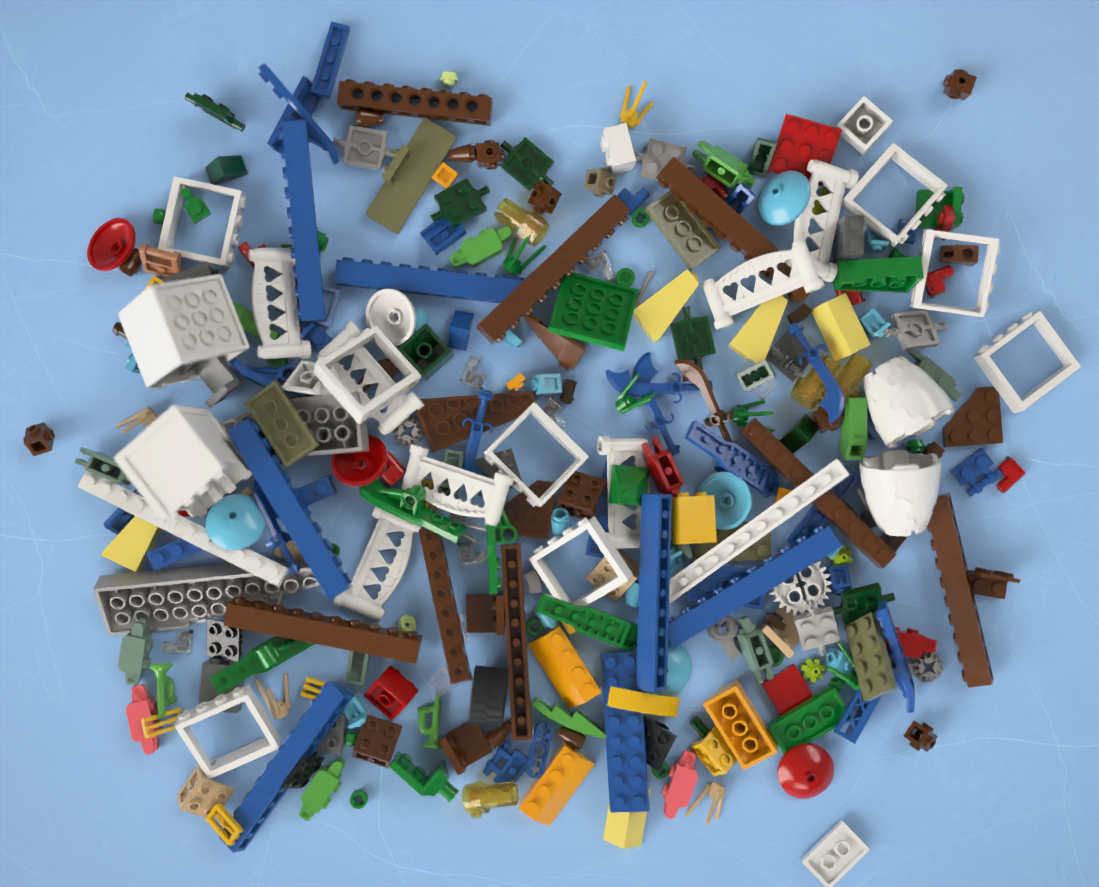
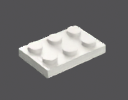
M841 819L800 860L825 887H833L870 849Z

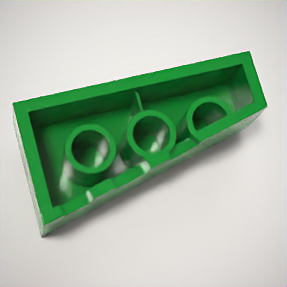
M922 256L841 260L837 263L838 271L833 284L834 290L908 293L924 278Z

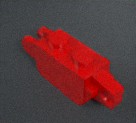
M654 437L651 439V443L656 453L653 454L647 442L641 444L646 457L644 461L649 468L659 493L672 494V497H677V493H680L679 490H681L680 486L683 485V479L671 453L668 450H664L659 439Z
M895 626L906 657L919 658L923 655V652H936V640L925 637L917 629L907 628V631H902L900 627ZM888 638L884 639L886 647H890Z

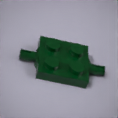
M189 92L186 93L184 99L194 104L195 107H199L205 113L235 130L244 131L246 125L234 118L236 115L230 112V109L221 103L217 105L213 102L212 98L205 94L200 96L197 93H194V95Z
M524 137L514 147L506 142V140L501 143L500 147L508 152V156L500 167L530 192L537 182L541 181L553 186L555 182L546 175L554 161L530 140Z
M466 178L434 195V200L438 204L440 211L430 215L433 222L444 217L453 228H456L487 211V207L481 200V197L490 193L487 185L476 190Z
M690 306L682 307L685 319L670 324L677 360H694V363L704 370L701 358L716 353L708 316L692 317Z
M878 582L841 591L840 606L833 607L834 615L842 613L843 622L847 625L871 612L876 613L875 610H878V602L885 600L887 602L895 601V595L893 592L882 595L881 586Z

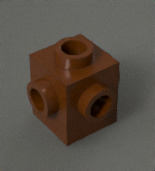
M955 69L950 75L947 74L943 81V86H945L943 94L948 95L951 99L964 101L971 95L977 76L968 74L963 69Z
M486 140L484 143L476 144L478 168L497 169V166L501 165V160H504V148H500L499 142Z
M537 182L528 203L539 214L544 212L552 214L562 193L550 184Z
M819 406L818 410L814 411L812 415L821 434L828 430L832 432L839 429L844 417L842 411L841 415L833 423H829L828 413L822 406Z
M45 422L37 425L34 424L26 428L25 437L23 438L24 444L33 456L52 451L55 434L51 428H48Z
M915 720L904 734V737L911 741L909 743L910 746L917 751L923 749L926 752L935 746L938 736L932 733L934 729L923 722L921 725Z

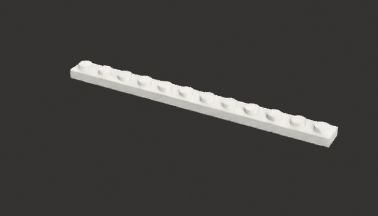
M834 460L670 579L669 604L847 477L849 473L839 460Z
M88 471L84 473L77 486L276 586H281L289 568L248 548L227 550L217 546L210 539L205 527L179 514L171 522L169 520L162 521L144 497Z

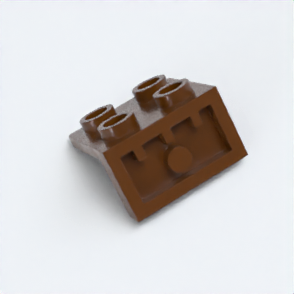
M575 471L568 478L557 500L559 508L566 509L570 516L579 519L587 518L589 520L594 516L598 519L596 506L607 485V480Z
M975 567V571L968 570L973 592L976 595L1005 599L1008 581L1020 583V579L1014 578L1012 573Z
M504 594L466 595L467 633H497V635H505Z
M367 715L366 722L362 725L353 748L352 757L389 769L402 726Z
M469 721L442 735L439 740L457 775L464 773L467 766L490 754L493 750L485 739L480 726L470 725Z

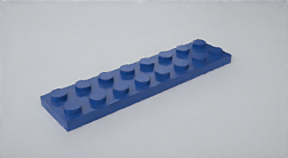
M637 652L602 653L601 669L610 813L649 812L644 713L607 706L611 686L642 692L641 689L636 688Z

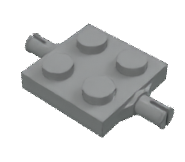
M353 125L349 126V132L345 140L333 139L334 146L344 148L343 163L345 165L382 171L385 157H392L396 150L387 148L388 132Z
M651 138L644 154L634 151L636 160L642 161L640 177L658 181L656 176L673 156L693 174L696 166L685 164L684 157L687 147Z
M927 309L894 313L891 316L894 328L886 329L885 334L887 335L885 336H897L903 351L936 347L940 344L937 331L945 330L946 325L944 324L946 323H934Z
M810 599V603L809 600L806 601L808 611L793 616L803 651L818 648L819 655L823 656L824 652L826 656L827 650L825 645L841 641L833 609L831 606L822 609L815 608L814 600Z

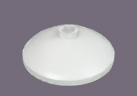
M383 289L376 292L370 298L366 308V322L369 329L377 326L394 346H400L413 335L416 326V314L411 301L405 294L395 289Z

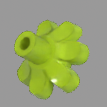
M843 544V547L833 559L828 557V560H833L832 566L852 563L853 559L849 557L852 554V550L850 548L846 549V546Z
M815 657L813 661L810 658H806V665H800V670L804 671L802 674L803 679L809 678L811 683H815L817 678H823L821 671L825 670L824 664L819 665V658Z

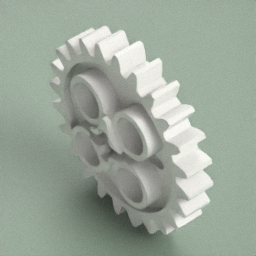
M818 561L807 567L810 572L808 578L803 577L800 571L797 573L798 580L796 575L791 577L790 584L782 582L774 587V591L769 594L776 596L773 603L779 601L778 608L780 609L785 606V613L792 610L793 616L798 611L799 614H803L805 610L808 611L806 601L809 600L810 603V599L814 600L815 608H818L817 605L825 606L822 599H829L825 593L831 592L827 585L832 584V582L826 581L830 574L823 573L826 567L820 568L821 561ZM798 581L804 584L801 588L795 585ZM809 586L815 587V589H816V595H815V596L809 595V593H808V587H809ZM791 592L797 593V602L790 600L789 595ZM802 592L806 597V601L803 600Z

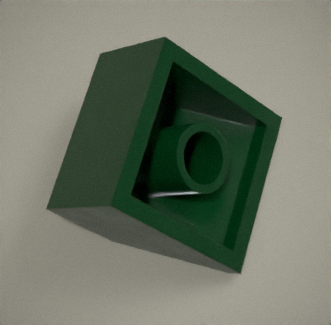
M427 323L398 348L400 353L426 381L455 356Z

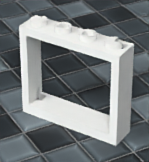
M892 143L844 197L841 206L852 215L864 216V225L884 241H889V245L894 248L898 243L902 245L909 237L907 233L910 229L914 231L922 221L919 219L923 215L925 217L928 216L934 209L931 205L935 201L939 203L946 195L944 190L948 185L895 143ZM890 160H893L934 193L898 235L894 234L854 202Z
M174 176L158 249L172 253L174 251L180 252L182 259L200 263L207 262L210 265L230 269L233 260H235V246L239 243L238 231L239 227H242L243 208L245 209L247 206L246 194L241 190ZM186 186L234 196L220 259L173 249L184 199L180 190Z
M924 230L919 256H922L924 278L913 288L909 307L984 317V314L987 313V308H989V302H987L988 294H991L993 290L992 275H995L997 270V263H995L996 255H999L1001 250L999 249V239ZM934 237L988 244L975 310L922 303Z
M1030 311L1022 316L1021 322L1018 324L1015 322L1007 327L1005 334L1000 333L992 339L993 343L989 346L988 344L982 346L978 350L979 353L973 357L1013 413L1024 411L1081 367L1041 311L1033 314ZM1033 323L1063 366L1020 398L993 362L990 355Z
M377 326L365 329L357 338L352 337L341 348L336 347L327 357H320L315 362L316 365L313 372L359 425L417 386L421 378L420 373ZM372 340L406 378L362 407L328 367Z
M535 402L483 452L486 455L484 457L485 460L492 466L495 464L500 469L499 473L514 477L513 488L519 493L523 492L527 496V502L533 507L535 505L541 507L589 458ZM530 414L576 459L539 498L493 453Z
M595 516L589 520L587 518L582 519L577 523L578 527L575 529L572 526L562 532L563 536L559 539L557 536L547 542L548 546H539L532 551L534 555L529 558L552 595L577 606H587L624 584L633 576V573ZM588 530L617 573V576L571 602L542 557L583 531Z
M249 684L241 688L237 687L225 695L220 694L207 703L202 702L191 710H184L182 714L177 715L175 728L208 779L264 756L280 747L281 737ZM245 701L266 737L210 761L189 725Z

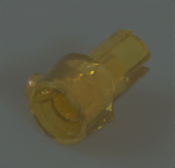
M504 198L496 208L501 212L494 213L499 223L503 222L516 231V237L522 241L529 237L527 243L534 247L543 240L549 229L550 224L535 210L529 213L508 198Z
M853 353L839 375L834 377L844 394V409L847 397H857L860 394L857 388L873 366L871 361L858 353ZM826 388L823 392L824 396H826Z
M822 354L820 357L834 377L841 368L839 363L830 356ZM812 367L805 378L799 376L790 395L802 406L808 409H817L820 406L818 404L826 396L824 391L826 387Z
M480 781L466 784L462 790L463 807L465 812L470 814L471 818H481L482 814L490 812V808L514 806L519 801V791L514 781L488 785Z

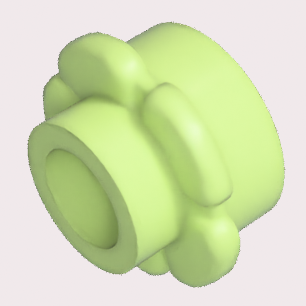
M442 72L440 81H443L445 86H455V83L458 82L457 73Z
M404 615L400 618V622H398L399 630L404 632L415 631L417 627L416 619L413 616Z

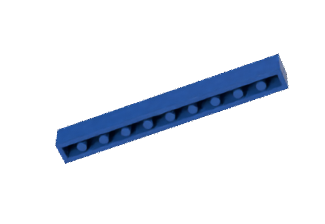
M306 120L281 121L282 127H278L279 138L283 139L284 147H280L281 158L285 159L286 167H282L283 178L287 179L288 187H284L285 198L289 199L290 207H286L287 218L291 219L292 227H288L289 238L293 239L294 247H290L291 258H295L296 263L292 270L293 278H297L298 286H294L295 297L299 298L300 305L296 306L297 317H301V321L326 319Z
M343 257L342 260L336 261L334 283L339 286L375 290L395 289L402 293L500 304L525 278L513 277V279H506L505 275L498 274L494 275V277H488L486 273L481 272L470 275L467 271L457 270L456 273L449 272V269L438 268L435 271L430 270V267L419 266L417 269L411 268V265L408 264L392 266L390 262L373 264L372 260L362 259L361 262H355L353 258Z
M246 419L227 432L327 598L331 600L353 587L351 584L353 580L349 573L344 572L341 568V565H343L338 555L334 556L332 553V545L327 538L324 539L321 535L322 529L317 521L314 522L310 516L312 515L311 510L306 504L303 505L300 498L302 496L296 487H292L290 483L292 481L291 477L286 471L283 472L280 465L282 463L276 454L273 455L269 449L271 444L266 437L263 438L261 436V428L256 421Z
M330 475L297 488L302 496L300 498L301 502L307 506L337 493ZM269 502L275 518H279L271 503ZM179 538L146 554L155 571L204 549Z
M642 493L636 688L655 693L667 690L672 494Z
M821 524L812 530L814 533L806 536V534L796 539V544L791 547L789 544L779 550L780 553L776 556L770 555L762 560L763 564L758 567L756 565L751 566L746 570L745 575L733 577L729 580L730 584L723 587L721 585L712 591L714 594L709 597L704 595L696 600V605L691 608L689 605L684 607L676 617L670 616L668 639L674 648L840 548L842 545L830 526H823Z
M328 681L322 686L318 697L310 703L308 711L300 717L296 728L289 733L286 742L277 750V755L267 764L265 772L257 778L255 786L245 795V800L241 806L234 811L233 818L244 831L239 834L240 837L235 839V844L232 846H228L223 841L233 853L244 851L288 790V788H281V785L304 756H312L354 695L339 681ZM223 828L231 837L232 835L226 830V828Z

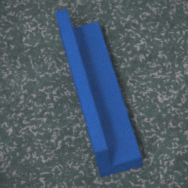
M302 76L293 96L308 114L312 116L321 97L311 94L312 83L307 77ZM289 104L286 106L280 120L292 110ZM279 120L267 144L272 150L281 154L280 147H284L283 139L279 138Z
M861 689L856 690L834 732L855 744L882 696L871 701H862ZM860 705L855 716L853 717L851 710L853 709V707ZM851 722L845 733L840 731L845 723Z

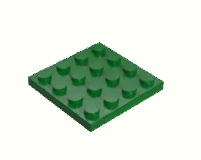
M574 272L568 278L564 276L548 332L624 351L639 289Z

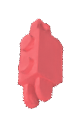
M141 684L131 688L132 702L125 709L131 738L136 742L141 741L145 754L150 755L159 747V735L145 738L141 719L158 714V703L155 701L154 696L150 697L146 684ZM152 720L147 722V724L151 725L160 722L161 720ZM163 725L150 729L149 733L162 729Z
M684 749L679 761L675 760L674 765L670 766L668 783H664L661 794H663L665 801L663 810L668 819L675 818L679 807L684 808L688 806L698 779L694 768L696 753Z

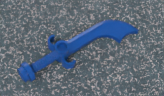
M798 322L794 323L789 327V334L791 337L796 336L806 353L799 356L798 363L802 366L801 359L807 358V361L811 363L824 383L826 396L818 405L822 406L828 413L829 423H833L841 415L845 399L841 387L819 355L818 349L823 348L827 352V346L819 344L816 348L811 347L802 333L804 330L803 325Z
M650 352L644 354L636 363L634 377L636 374L640 375L636 380L638 383H650L653 376L658 373L652 366ZM653 396L651 401L645 403V406L655 427L648 429L647 425H645V429L648 432H653L658 428L667 444V450L674 456L680 453L679 444L674 445L665 423L670 424L673 422L674 415L671 413L672 419L666 421Z
M609 369L606 370V376L610 385L619 393L632 380L629 369L621 373L612 372ZM674 372L671 375L677 376L678 381L647 384L635 382L625 395L641 396L652 392L655 395L673 394L679 396V400L673 402L677 404L682 400L680 392L700 391V389L694 383L681 384L680 374ZM708 381L713 390L712 381Z
M481 389L477 396L481 398L476 420L474 421L472 418L467 417L462 423L464 426L465 421L469 420L472 422L462 469L486 477L487 475L482 473L477 467L476 456L484 426H490V433L493 431V425L490 422H483L488 400L492 401L493 396L492 391ZM482 490L476 495L482 497Z
M255 479L253 485L254 496L273 535L270 540L265 542L266 546L269 549L280 548L288 564V572L291 576L301 571L300 562L295 564L286 546V543L290 542L292 538L289 533L281 530L271 510L268 498Z

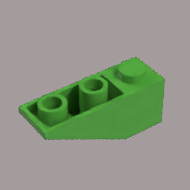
M847 397L838 450L845 460H859L864 458L867 447V398Z

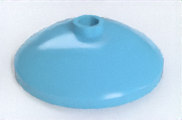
M784 171L770 179L762 189L758 199V212L761 218L774 226L785 225L798 218L810 200L811 186L808 179L798 171Z
M717 472L707 477L700 485L698 492H707V496L714 495L716 529L728 530L736 528L748 518L752 509V493L748 484L743 479L736 477L730 472ZM728 497L731 498V503H730V504L727 503V498H728Z
M233 494L220 499L211 507L206 517V530L210 539L217 546L227 550H240L251 546L262 536L266 527V520L256 499L244 494ZM234 514L237 515V516H236L235 518H233V519L230 518V517H231L232 515H234Z
M668 639L667 690L649 693L673 695L682 690L688 683L692 664L688 652L681 644L674 648Z

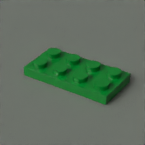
M831 685L766 725L781 751L785 754L790 748L798 744L811 743L834 729L843 715L846 706L836 688Z

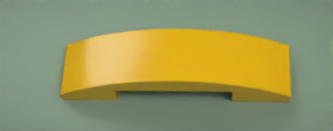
M611 686L607 706L640 713L677 717L680 697Z

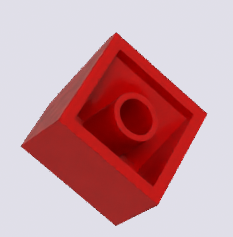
M390 665L363 696L392 721L408 705L419 690L412 682L402 676L399 670Z

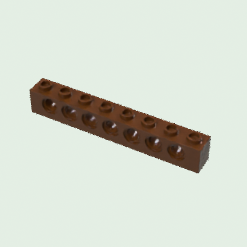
M346 79L345 81H339L337 105L341 110L356 111L361 108L383 112L386 115L491 126L493 100L486 94L472 96L467 92L454 94L448 90L436 92L430 88L418 90L411 86H402L400 88L388 83L382 86L370 81L357 83L355 80ZM358 92H362L363 96L359 99H356L355 95ZM377 94L382 95L379 101L373 100ZM394 97H401L400 102H392ZM418 98L421 100L417 105L411 104L413 99ZM432 101L440 102L437 107L430 106ZM451 103L459 104L456 109L449 108ZM470 105L478 107L475 111L468 110Z
M427 528L418 530L450 683L458 684L471 681L473 678L442 536Z

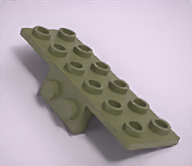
M424 118L408 145H402L400 149L397 148L392 156V163L384 168L382 174L384 175L383 179L385 182L368 208L366 216L392 232L399 234L431 182L433 174L440 167L455 143L456 136L429 119Z

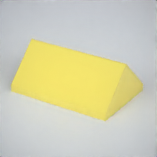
M846 293L812 309L811 313L834 361H838L871 345Z
M609 805L603 840L623 849L641 846L647 812L610 813Z

